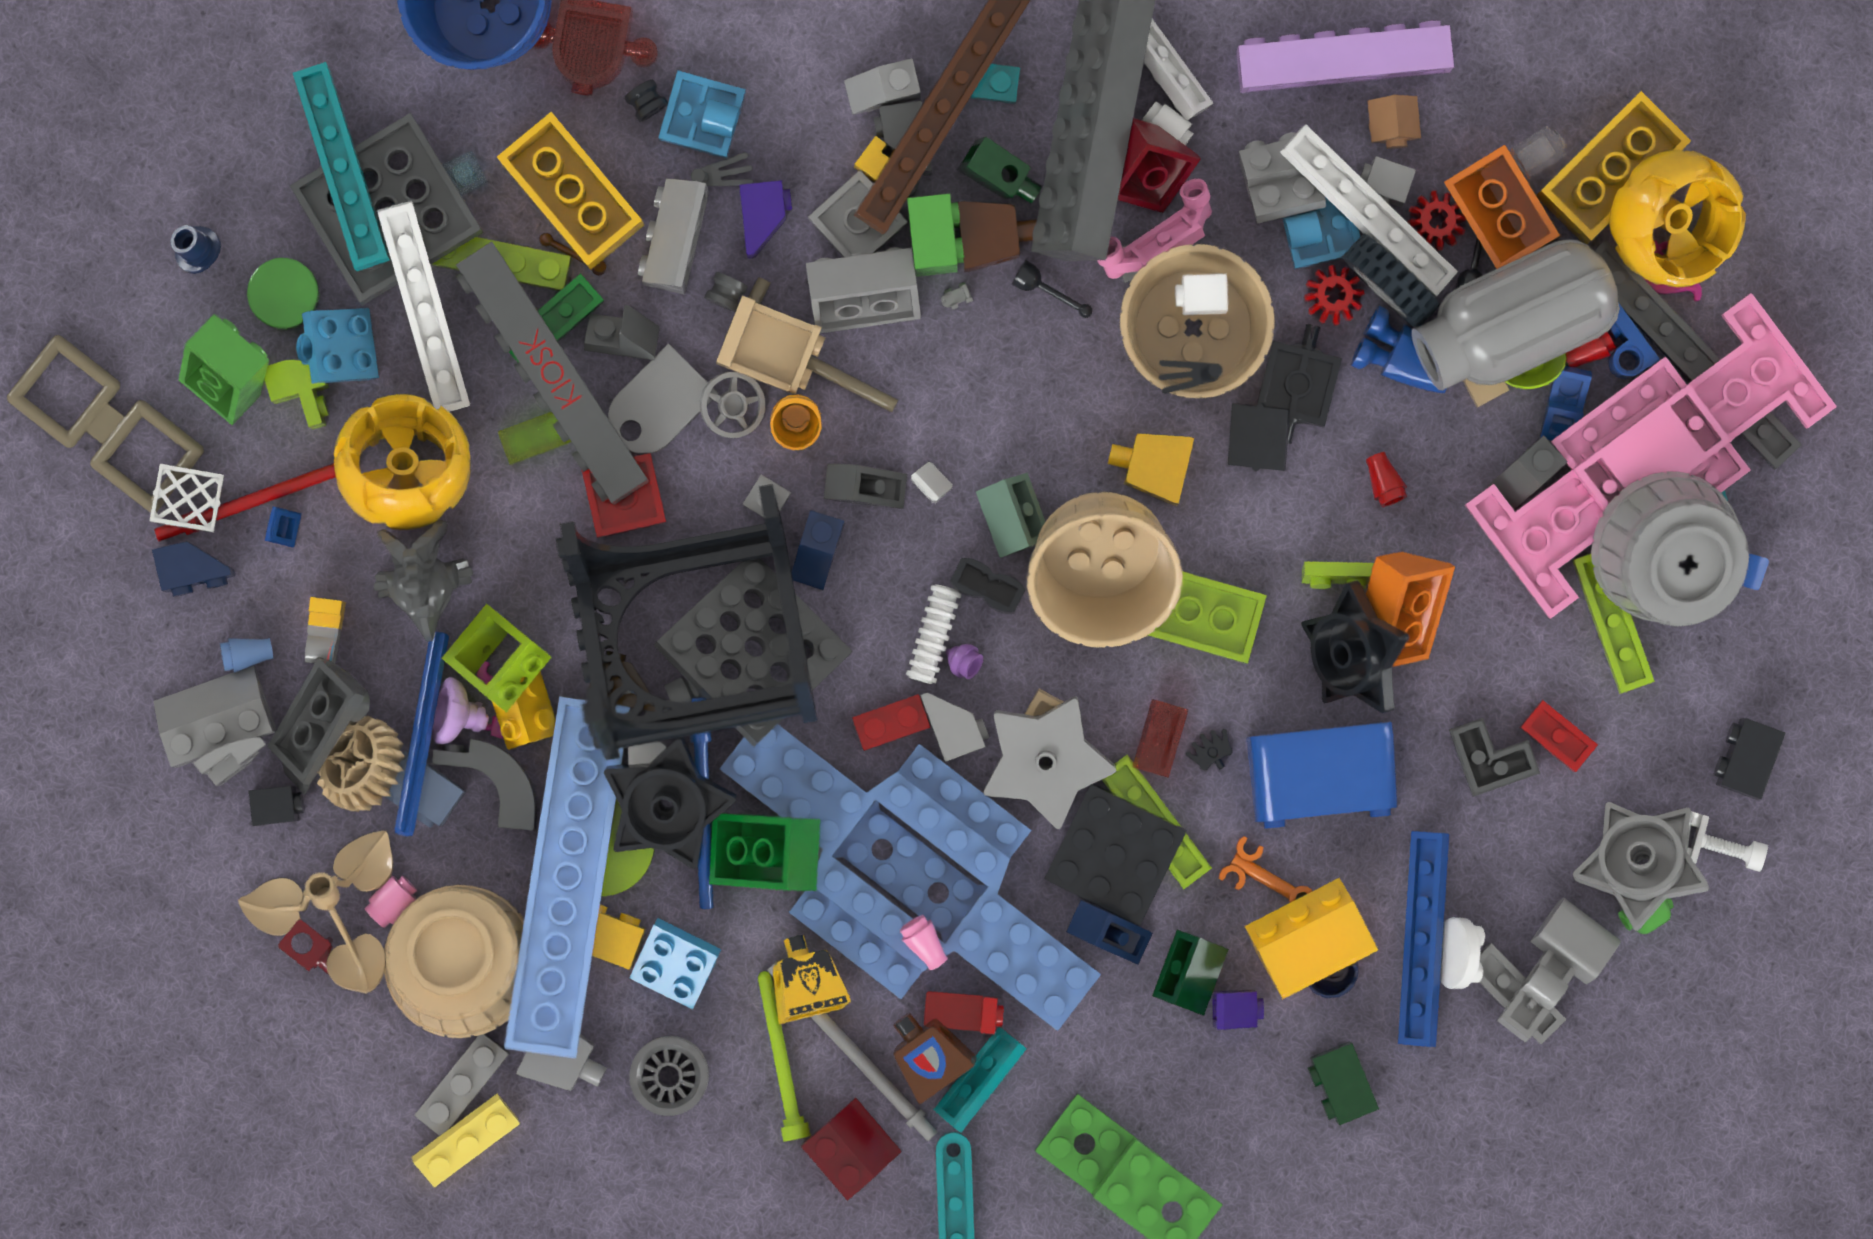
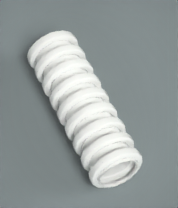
M938 584L931 586L930 590L933 591V594L928 596L927 599L930 601V605L925 607L924 611L927 612V615L922 617L921 620L924 626L918 630L921 636L920 639L916 638L915 643L918 646L917 649L912 651L915 657L914 660L909 661V665H912L911 671L907 670L906 672L909 678L928 684L936 683L937 678H934L935 672L939 673L940 668L937 667L938 662L943 661V657L940 655L942 651L946 650V646H943L944 641L949 640V636L946 634L948 630L952 629L950 620H954L956 616L952 613L954 609L958 608L957 598H961L962 595L956 589Z

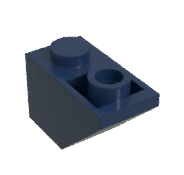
M187 541L152 549L161 591L172 592L173 597L191 594L194 592L192 586L205 583L207 589L228 585L227 578L236 576L233 568Z

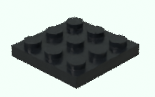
M1091 784L1044 879L1140 927L1187 830L1095 784Z

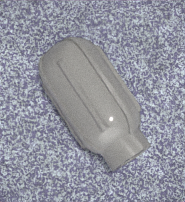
M1561 240L1455 289L1447 295L1440 305L1437 318L1412 329L1413 344L1426 374L1439 390L1447 389L1466 379L1479 385L1498 384L1595 340L1609 331L1616 322L1620 309L1618 289L1614 277L1601 255L1592 250L1587 244L1578 240Z

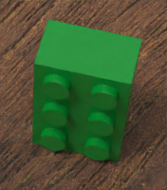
M721 813L712 821L709 884L786 891H817L820 819Z

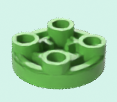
M275 258L260 265L251 276L247 289L248 303L255 316L266 325L276 329H291L303 324L302 313L316 310L319 302V286L313 273L304 264L290 258Z

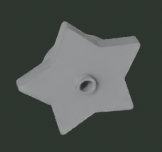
M1076 696L1038 716L1002 710L994 712L1002 756L984 788L985 796L1028 800L1056 829H1060L1077 791L1116 772L1115 764L1084 738L1079 699ZM1044 756H1048L1052 759L1053 764L1044 766L1039 763V760Z
M1607 802L1605 805L1601 844L1573 872L1575 881L1615 895L1635 931H1638L1666 899L1709 890L1706 879L1687 853L1692 822L1690 808L1649 816L1639 815L1616 804ZM1643 859L1649 860L1646 864L1638 865L1639 861Z

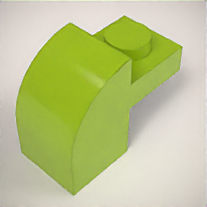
M284 360L268 365L264 380L271 402L278 404L300 397L308 427L317 429L326 426L324 417L329 416L327 403L324 396H317L316 392L330 388L328 383L312 384L309 365H303L299 360Z

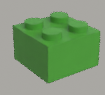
M950 193L907 198L916 277L957 272L958 263H964L962 237L955 238L954 228H960L958 202L951 203Z

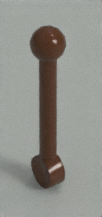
M543 233L540 236L539 241L541 245L545 247L552 246L584 263L574 250L553 240L550 233ZM601 261L592 269V272L598 276L603 275L607 268L606 263Z

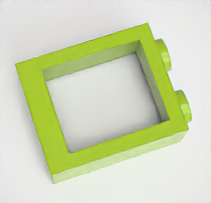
M487 603L442 657L447 664L505 712L510 709L552 658ZM509 633L521 644L487 685L475 673Z

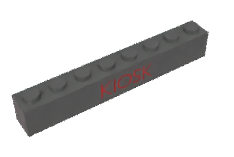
M490 242L456 264L461 272L456 276L458 282L466 294L473 291L481 302L475 306L486 324L493 321L498 328L499 333L495 335L496 340L505 353L512 350L519 361L514 365L515 369L525 383L531 380L537 388L538 392L533 396L544 413L551 410L558 420L553 424V427L562 441L566 442L570 439L577 449L572 456L581 470L585 472L590 469L597 481L591 485L602 502L609 498L611 503L615 505L649 483V480L493 242Z

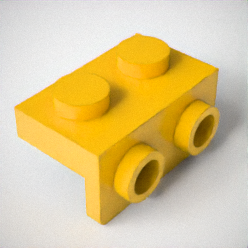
M541 671L507 712L492 702L501 734L508 750L553 737L556 718Z

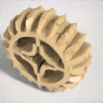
M366 716L358 722L350 721L318 772L321 777L317 784L323 789L322 794L330 802H333L335 806L352 812H359L360 810L370 811L372 805H381L382 796H391V786L399 784L396 780L397 773L404 771L400 767L399 762L406 756L400 751L403 743L397 738L398 733L388 726L386 722L370 716Z

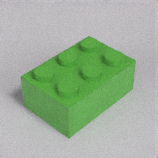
M213 314L185 343L179 381L233 425L260 397L269 360L266 358L265 351L254 342L248 343L239 335V330L233 323L227 319L221 320Z

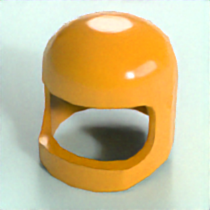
M800 394L788 395L780 399L773 407L770 416L771 433L776 442L790 450H803L813 445L818 439L822 428L821 412L818 409V405L809 397Z

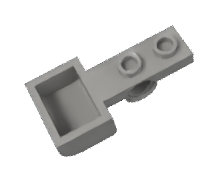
M1565 897L1557 902L1530 942L1544 953L1497 1019L1500 1024L1524 1042L1530 1040L1548 1012L1562 998L1568 989V983L1572 977H1577L1586 985L1595 980L1621 943V940Z

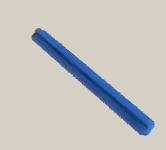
M435 631L433 641L428 642L395 825V833L403 836H412L416 825L445 663L442 657L447 652L449 641L448 634Z

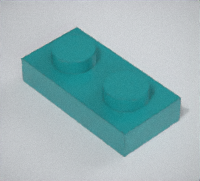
M991 64L970 98L1016 104L1020 67Z

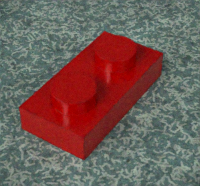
M919 694L852 717L864 751L931 728Z
M1544 700L1539 702L1519 727L1573 772L1578 771L1598 746L1597 743Z

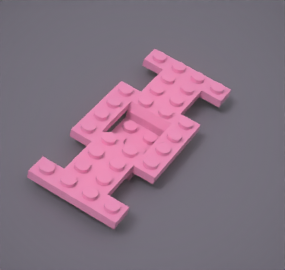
M1752 293L1721 315L1742 344L1688 384L1684 382L1669 360L1664 357L1554 438L1550 443L1568 461L1566 464L1571 471L1520 509L1514 511L1495 484H1492L1464 505L1549 619L1579 598L1558 569L1594 542L1595 528L1600 517L1603 516V511L1616 495L1618 496L1619 492L1625 487L1651 474L1683 472L1688 473L1690 476L1700 477L1711 483L1712 487L1714 486L1720 492H1723L1751 471L1730 443L1750 426L1784 401H1786L1806 429L1837 407Z

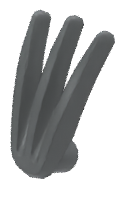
M744 152L700 169H694L691 173L692 181L706 183L707 186H739L741 184L754 183L752 179L721 180V177L752 171L753 167L751 165L719 170L724 166L748 158L749 154Z

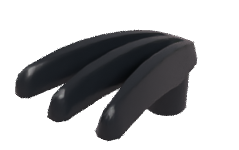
M1161 360L1159 362L1160 366L1192 369V371L1160 374V380L1193 379L1192 381L1163 388L1162 393L1164 394L1214 382L1223 372L1221 365L1217 363Z

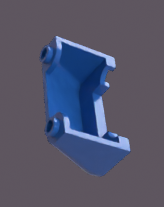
M1392 722L1246 738L1255 822H1264V829L1285 827V819L1370 811V817L1390 816L1391 808L1398 807Z

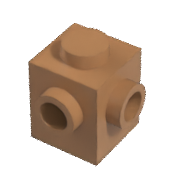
M1391 95L1368 100L1371 143H1386V149H1399L1408 147L1407 141L1421 138L1417 96Z

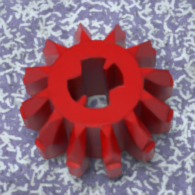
M1431 191L1429 196L1430 203L1424 196L1420 195L1416 199L1420 208L1411 206L1408 210L1410 215L1418 219H1411L1407 223L1412 228L1418 227L1419 230L1417 232L1421 236L1423 235L1430 245L1432 240H1434L1436 251L1443 250V239L1449 246L1453 247L1457 243L1453 234L1462 236L1465 233V229L1456 224L1466 221L1463 214H1455L1459 210V206L1456 202L1452 206L1448 204L1451 199V194L1448 192L1439 201L1437 191ZM1431 213H1435V217L1439 214L1444 217L1445 220L1441 223L1442 229H1439L1438 225L1435 228L1430 226Z
M1329 265L1327 270L1328 278L1323 271L1318 269L1314 274L1319 283L1312 280L1307 281L1306 287L1316 293L1305 294L1303 298L1306 302H1316L1308 310L1310 315L1315 314L1320 309L1323 312L1319 317L1320 323L1324 324L1330 314L1332 315L1333 325L1338 326L1340 324V313L1345 320L1351 321L1353 314L1349 308L1357 311L1362 308V304L1352 298L1362 297L1364 290L1352 289L1360 279L1358 276H1355L1350 281H1347L1345 279L1349 273L1347 267H1344L1340 275L1336 276L1335 266ZM1336 287L1341 290L1338 295H1343V300L1337 299L1333 304L1327 300L1329 295L1325 296V290L1331 291Z

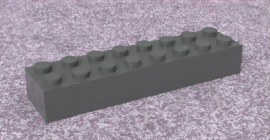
M1079 0L1076 18L1072 24L1073 35L1070 50L1065 61L1064 82L1059 93L1060 103L1057 118L1052 129L1053 139L1050 155L1046 161L1044 186L1039 197L1040 207L1037 223L1032 234V252L1063 261L1106 260L1155 0Z

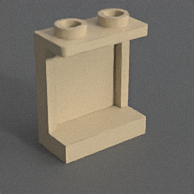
M742 296L716 364L796 395L798 388L806 389L813 371L806 368L811 355L819 356L826 337L819 335L822 327L818 325H811Z

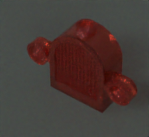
M561 0L556 28H552L547 23L543 34L533 46L536 49H544L553 43L552 52L555 64L561 75L572 84L571 92L585 96H592L593 89L602 88L613 82L620 74L626 56H630L633 63L639 67L653 65L658 57L656 44L651 39L642 37L633 42L628 41L634 13L632 7L596 0Z

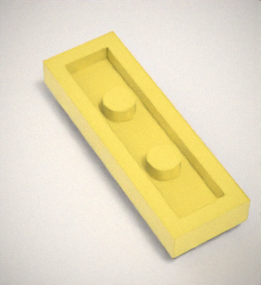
M497 1093L411 1158L416 1167L435 1188L517 1127L520 1122Z

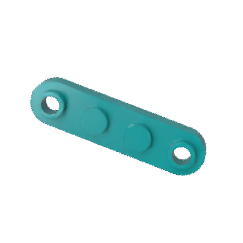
M948 1132L941 1136L936 1144L939 1239H975L971 1145L963 1134ZM956 1143L960 1146V1153L957 1156H950L947 1153L946 1149L949 1144Z

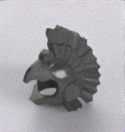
M438 520L425 534L420 535L418 540L413 542L411 549H408L388 530L381 529L377 532V536L392 555L395 570L377 573L373 588L375 591H378L379 598H392L413 621L427 642L434 639L437 623L450 601L453 589L458 588L460 585L472 583L470 576L473 575V570L469 567L468 560L459 559L444 563L437 558L439 542L444 537L447 531L446 527L448 526V521Z

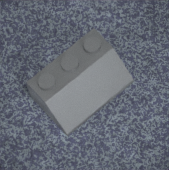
M666 178L665 186H658L654 201V207L659 208L656 221L650 220L646 235V241L651 242L648 256L642 254L638 268V275L643 276L642 283L645 286L685 295L709 196L706 183Z
M894 247L887 249L885 252L871 254L860 252L852 254L850 257L836 259L820 258L815 262L806 263L815 325L822 327L820 334L921 319L912 248L902 249Z
M254 665L153 701L159 735L170 766L173 768L195 762L205 754L226 744L248 738H262L274 734L277 730Z

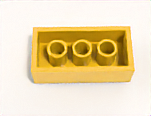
M1641 91L1536 196L1582 243L1588 244L1610 223V213L1616 193L1628 181L1634 168L1656 153L1667 150L1682 151L1691 140Z
M552 112L547 114L497 156L504 168L590 270L645 226L638 214Z

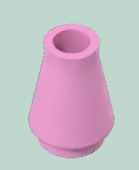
M924 915L912 919L900 929L903 935L901 940L927 965L929 970H934L947 961L948 958L943 952L931 920L927 921Z

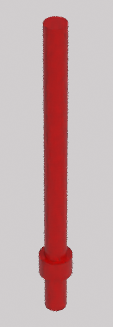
M334 463L223 503L218 507L216 521L336 478ZM213 508L201 512L207 523L212 521ZM194 511L185 513L180 516L182 517V519H184ZM197 516L187 522L203 526ZM163 525L154 529L159 542L182 533L190 535L201 531L171 525Z

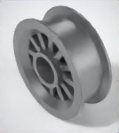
M677 1036L659 1037L643 1046L634 1057L629 1074L630 1086L637 1101L647 1110L663 1116L679 1115L693 1108L704 1095L709 1081L708 1064L703 1053L692 1042ZM669 1049L677 1051L673 1061H670ZM663 1050L665 1062H662L656 1054L657 1052ZM681 1053L688 1057L683 1063L678 1064ZM650 1057H652L658 1065V1067L650 1065L646 1062ZM692 1062L695 1070L683 1071V1068ZM672 1066L677 1069L679 1080L675 1085L668 1086L662 1083L659 1073L663 1067ZM644 1068L655 1074L643 1076ZM696 1075L695 1083L684 1079L685 1076ZM655 1080L656 1083L647 1089L644 1082ZM681 1084L692 1088L688 1095L680 1086ZM659 1087L661 1090L658 1097L655 1098L650 1093ZM675 1089L683 1099L675 1101ZM665 1091L669 1092L670 1102L662 1101Z

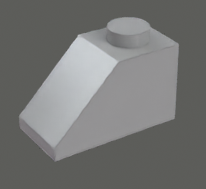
M912 58L878 66L844 80L852 115L876 110L881 106L921 99V91Z
M925 693L921 695L945 762L985 748L983 740L988 739L989 735L982 718L975 720L973 713L932 694Z

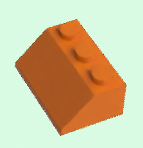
M1503 145L1444 181L1496 269L1537 251L1561 237L1506 145Z
M1405 552L1376 557L1366 595L1379 619L1409 634V640L1392 667L1429 659L1455 570V566L1451 563Z

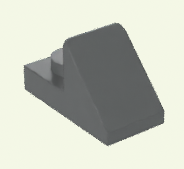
M624 305L622 318L590 314L584 351L655 360L660 327L628 305Z

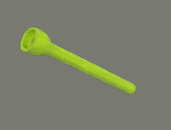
M762 971L758 975V983L786 1117L783 1120L784 1127H781L783 1142L810 1137L809 1123L804 1122V1117L799 1115L782 1025L778 1021L772 976L768 971Z

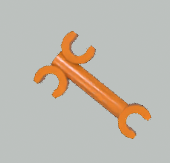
M1245 836L1238 840L1236 845L1237 853L1230 865L1221 869L1218 879L1223 881L1227 873L1231 871L1236 872L1239 879L1234 888L1239 890L1245 884L1246 874L1287 898L1289 903L1295 901L1297 894L1300 892L1306 894L1312 892L1311 888L1307 886L1295 887L1252 862L1261 857L1264 847L1259 845L1253 854H1246L1243 846L1248 838Z

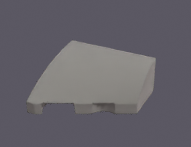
M261 737L235 741L205 754L193 763L201 774L209 776L215 786H221L250 765L253 759L260 753L259 750L265 747L266 744Z

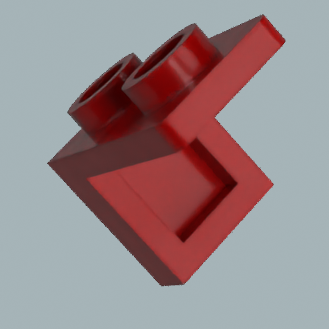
M928 991L925 1001L924 1026L936 1018L947 1029L995 1034V1026L1002 1027L1004 1005H997L998 998L994 996Z

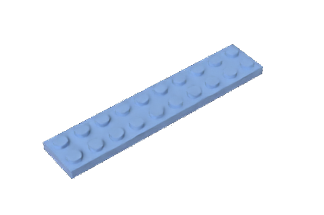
M559 697L504 1048L576 1059L616 796L604 775V770L607 766L622 764L624 748L619 749L620 758L605 760L602 749H595L593 737H590L588 724H585L581 703L587 701ZM616 705V711L621 714L630 711V707Z

